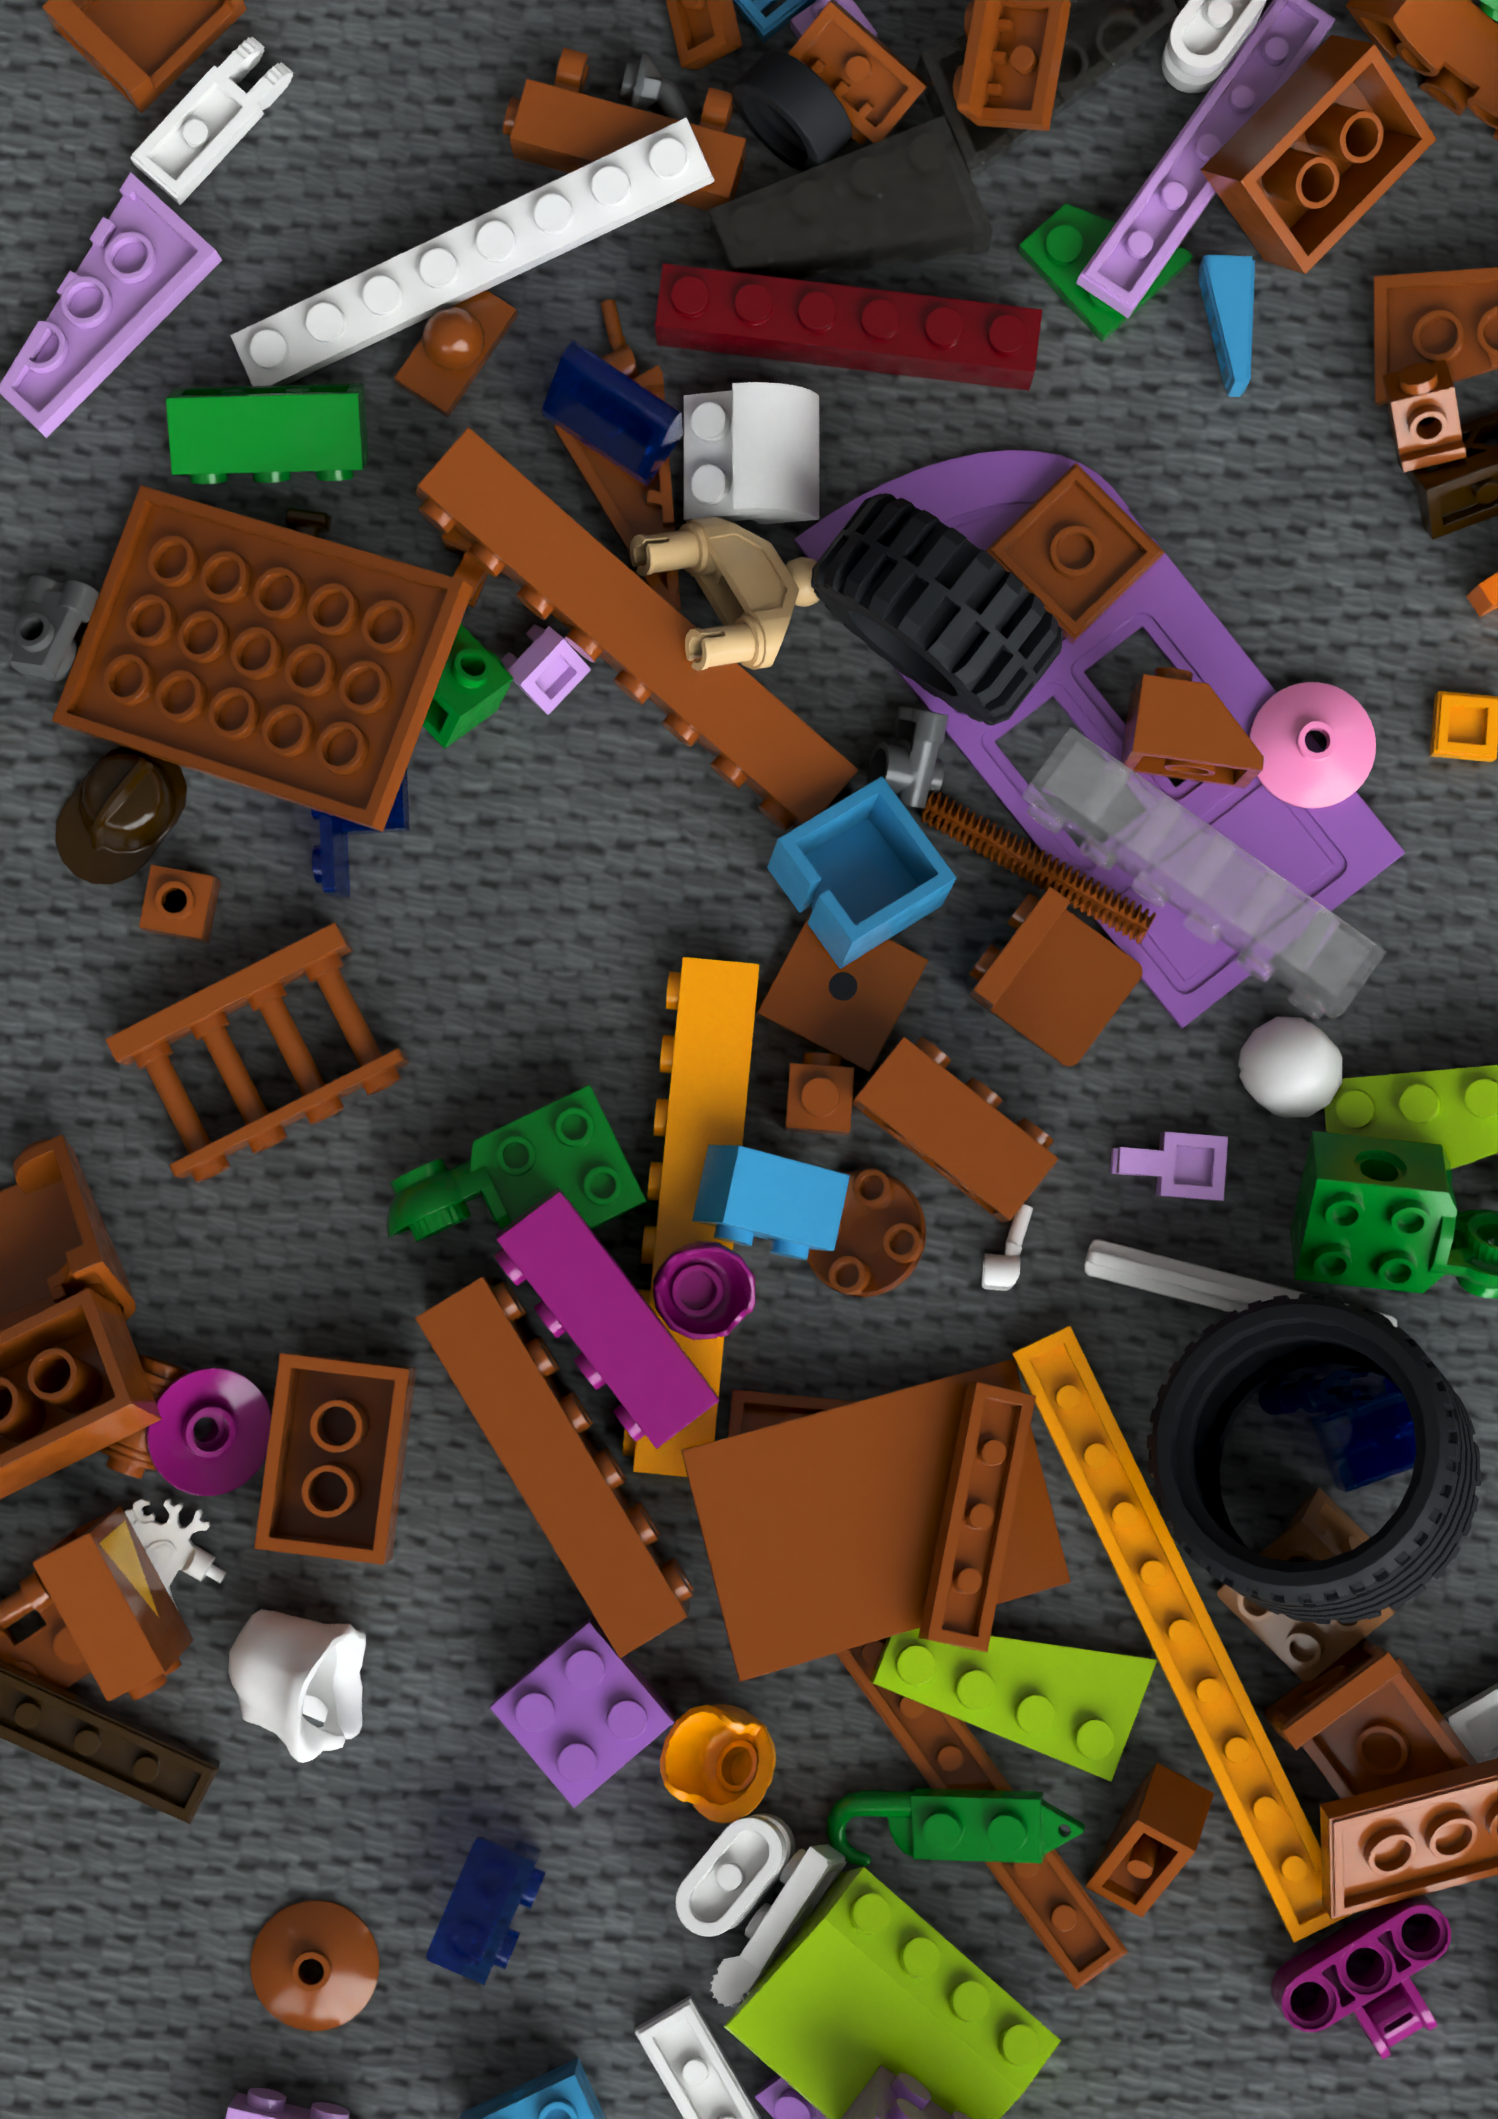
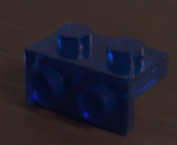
M477 1837L427 1951V1960L485 1985L493 1965L506 1969L521 1933L509 1928L519 1904L531 1909L546 1874L545 1871L535 1868L541 1850L518 1840L512 1850L484 1837Z

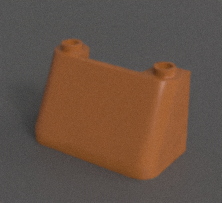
M62 1134L50 1140H39L31 1143L13 1163L12 1169L17 1184L0 1191V1332L87 1288L94 1290L119 1305L124 1319L127 1321L136 1310L135 1300L127 1276L74 1149Z

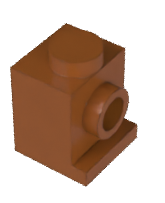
M1446 360L1432 364L1415 363L1403 368L1399 372L1382 375L1392 436L1403 473L1467 458L1462 438L1455 387Z

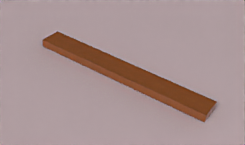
M887 1638L836 1653L932 1789L1014 1791L964 1721L870 1683ZM1056 1849L1046 1853L1042 1863L985 1862L1075 1990L1128 1953L1124 1944Z

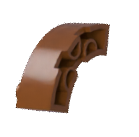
M1349 0L1346 4L1347 9L1369 39L1375 43L1377 48L1389 60L1394 59L1398 54L1408 66L1425 76L1419 85L1421 90L1458 116L1468 107L1482 122L1497 129L1493 134V139L1498 141V24L1487 16L1471 0Z

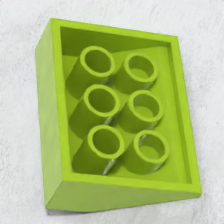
M865 1867L845 1871L840 1874L723 2026L828 2119H841L881 2065L896 2076L899 2073H906L914 2077L929 2091L931 2101L951 2115L954 2111H958L971 2119H1000L1025 2092L1061 2042L1057 2036Z

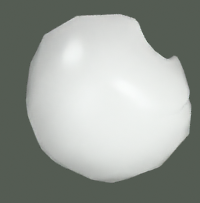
M1277 1016L1256 1028L1240 1049L1238 1067L1241 1072L1239 1077L1245 1089L1259 1104L1277 1116L1283 1118L1310 1117L1330 1104L1342 1084V1055L1339 1048L1319 1027L1311 1022H1307L1304 1018Z

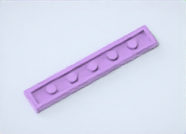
M1273 0L1083 269L1076 282L1077 285L1126 318L1130 317L1216 194L1200 169L1316 51L1336 20L1334 17L1308 0Z

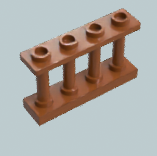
M335 922L105 1039L116 1062L126 1066L135 1062L139 1070L146 1068L189 1154L169 1165L174 1177L186 1178L192 1175L196 1183L205 1181L231 1166L226 1158L227 1156L247 1146L250 1147L253 1154L262 1152L288 1137L284 1127L304 1117H307L310 1125L321 1122L345 1108L341 1098L362 1087L367 1096H370L394 1085L402 1079L398 1069L410 1063L405 1052L398 1048L385 1055L381 1053L340 972V969L345 966L341 957L352 952L353 949L343 929ZM307 975L310 983L317 981L360 1068L328 1084H325L283 1000L288 995L284 986ZM250 1004L253 1012L260 1010L303 1097L271 1113H268L226 1029L231 1024L227 1015ZM193 1033L196 1041L203 1039L246 1126L214 1142H211L169 1058L174 1053L170 1044Z

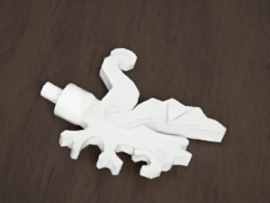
M143 1498L134 1502L133 1509L125 1511L173 1602L170 1585L179 1570L199 1581L208 1576L219 1583L222 1582L227 1572L213 1565L216 1557L194 1545L190 1539L193 1533L206 1531L211 1526L210 1520L204 1521L202 1519L203 1511L201 1509L196 1510L193 1521L187 1527H182L179 1522V1512L183 1508V1503L175 1505L171 1498L166 1499L163 1504L169 1513V1518L165 1523L155 1521L156 1516L154 1513L148 1516L144 1515L142 1508L150 1505V1501Z

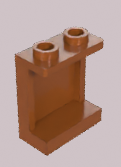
M48 0L42 6L53 28L141 114L247 10L243 0Z

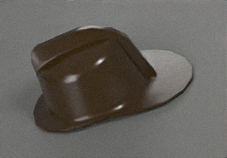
M123 746L107 753L87 773L65 803L57 820L55 842L62 862L75 876L92 884H115L131 878L147 863L170 830L175 826L186 806L187 785L181 768L177 764Z

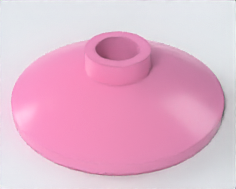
M1320 682L1295 684L1274 694L1256 714L1249 733V738L1264 756L1263 770L1256 776L1260 783L1279 800L1300 808L1316 809L1329 807L1351 796L1368 777L1376 754L1374 728L1362 705L1346 691ZM1310 731L1322 733L1327 741L1325 751L1320 753L1310 751L1305 744L1306 734Z

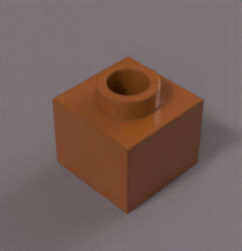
M151 865L139 928L149 933L209 943L221 881L211 875ZM176 890L184 891L187 897L184 909L177 913L169 912L166 908L167 896Z

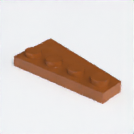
M1498 267L1374 276L1375 403L1377 406L1387 404L1382 375L1399 372L1411 364H1432L1446 360L1453 383L1498 369Z

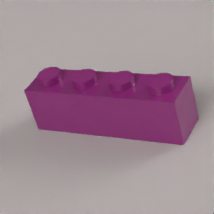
M559 1186L496 1233V1240L502 1247L501 1250L494 1254L499 1265L516 1286H519L527 1279L542 1301L533 1308L556 1338L565 1332L570 1335L582 1351L573 1359L596 1390L604 1384L609 1386L622 1403L613 1412L636 1442L646 1435L657 1449L719 1402L716 1392Z

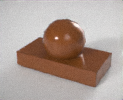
M488 290L450 308L439 310L428 319L422 338L394 377L396 384L448 418L518 316L517 310Z

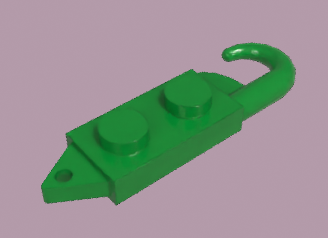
M915 1788L914 1791L861 1790L846 1794L835 1802L829 1812L826 1833L831 1847L844 1855L847 1862L860 1866H868L871 1863V1856L852 1847L845 1833L847 1823L852 1818L858 1816L888 1817L890 1833L895 1844L904 1854L913 1856V1859L1042 1863L1046 1853L1081 1835L1085 1829V1824L1044 1800V1792ZM1060 1825H1068L1071 1831H1063Z

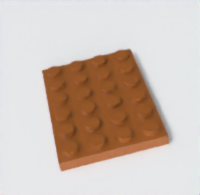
M140 485L52 721L65 728L383 832L474 588L458 578Z

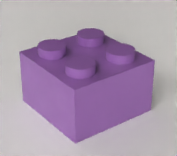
M593 1615L496 1697L489 1707L573 1808L579 1805L674 1723L676 1714L627 1655L619 1658Z

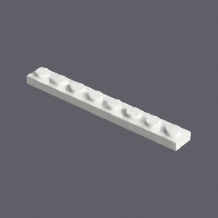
M684 118L230 336L252 386L287 385L429 318L441 309L450 308L715 182L693 129L688 119Z

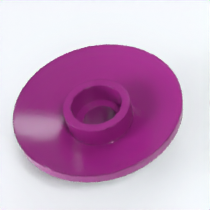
M209 1367L196 1369L172 1381L156 1399L155 1402L162 1420L146 1428L147 1449L157 1472L175 1488L197 1496L225 1494L246 1483L263 1464L267 1455L272 1415L262 1392L252 1381L243 1375L224 1368ZM203 1417H209L212 1422L211 1432L206 1437L197 1439L194 1435L195 1423Z

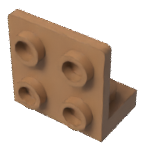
M1319 1487L1300 1504L1287 1530L1258 1554L1290 1562L1326 1560L1355 1549L1370 1537ZM1224 1583L1217 1592L1218 1598L1303 1682L1306 1680L1311 1682L1396 1612V1609L1393 1610L1388 1607L1381 1610V1616L1372 1619L1365 1618L1342 1624L1338 1620H1331L1330 1624H1316L1315 1622L1293 1620L1285 1614L1280 1613L1277 1615L1251 1602Z

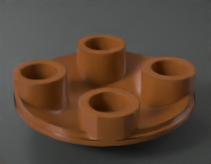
M877 1169L847 1173V1175H850L835 1250L809 1249L807 1261L816 1276L831 1289L853 1297H872L896 1288L914 1271L925 1247L926 1221L918 1199L903 1182Z

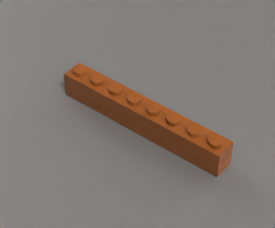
M469 427L417 485L415 495L423 502L418 507V511L424 518L446 535L452 528L472 544L467 553L482 569L493 577H497L503 571L521 587L516 596L530 611L543 620H546L550 614L570 630L565 639L577 652L593 663L600 656L614 668L618 675L613 681L624 693L640 705H643L647 699L654 703L667 715L662 724L672 735L688 747H691L695 741L702 745L715 757L710 763L713 770L737 789L744 783L763 799L758 808L781 829L787 831L791 825L796 828L823 812L857 773L858 769L738 663L708 667L700 671L691 667L693 661H688L686 657L685 639L689 630L697 627Z

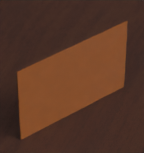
M1014 1359L681 1450L739 1682L920 1628L967 1383L980 1382L1022 1392ZM1031 1425L997 1604L1071 1582Z

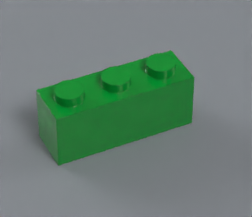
M364 383L175 388L166 397L172 475L189 474L190 483L193 484L223 483L228 481L227 473H252L253 481L261 483L283 482L291 479V472L315 471L316 479L320 481H342L354 478L353 470H363L368 461Z

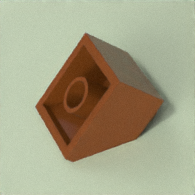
M1158 667L1154 669V676L1143 674L1129 698L1119 770L1238 788H1246L1263 770L1264 756L1208 683L1192 681V672L1178 668Z

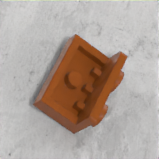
M971 0L967 5L964 17V30L968 39L964 64L958 66L953 81V95L958 111L977 126L1049 131L1071 2L1069 0Z

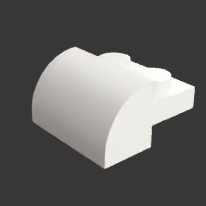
M769 382L732 383L731 391L684 395V520L716 517L730 522L753 520L759 524L819 520V395L803 387Z

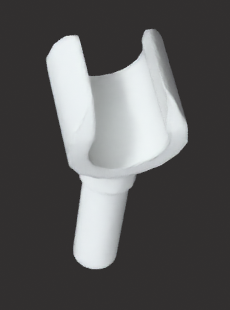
M1023 1204L1014 1215L1005 1243L1004 1255L984 1254L982 1288L1007 1291L1015 1285L1020 1274L1021 1245L1033 1212L1032 1207Z

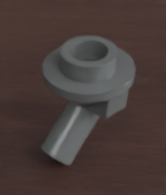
M642 52L640 63L627 61L619 99L631 101L629 107L644 110L657 102L666 117L677 120L687 118L689 123L698 124L678 87L671 80L662 76L648 52Z

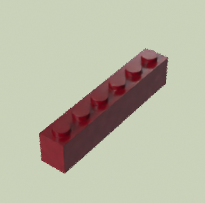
M663 263L655 333L657 346L1029 391L1035 374L1043 309Z

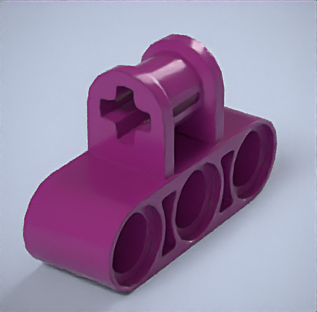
M1422 1895L1375 1907L1283 1964L1276 1971L1272 1980L1271 1994L1274 2002L1287 2021L1294 2028L1303 2032L1321 2031L1353 2013L1380 2058L1384 2060L1391 2056L1390 2047L1423 2027L1431 2031L1438 2026L1410 1976L1438 1960L1446 1952L1451 1942L1449 1922L1441 1911ZM1414 1914H1427L1429 1917V1927L1426 1933L1420 1939L1414 1941L1403 1940L1401 1935L1404 1922ZM1360 1948L1373 1949L1374 1961L1366 1972L1359 1975H1351L1346 1972V1962L1351 1953ZM1305 1982L1319 1984L1318 1998L1311 2006L1299 2009L1290 2005L1291 1995L1298 1985Z

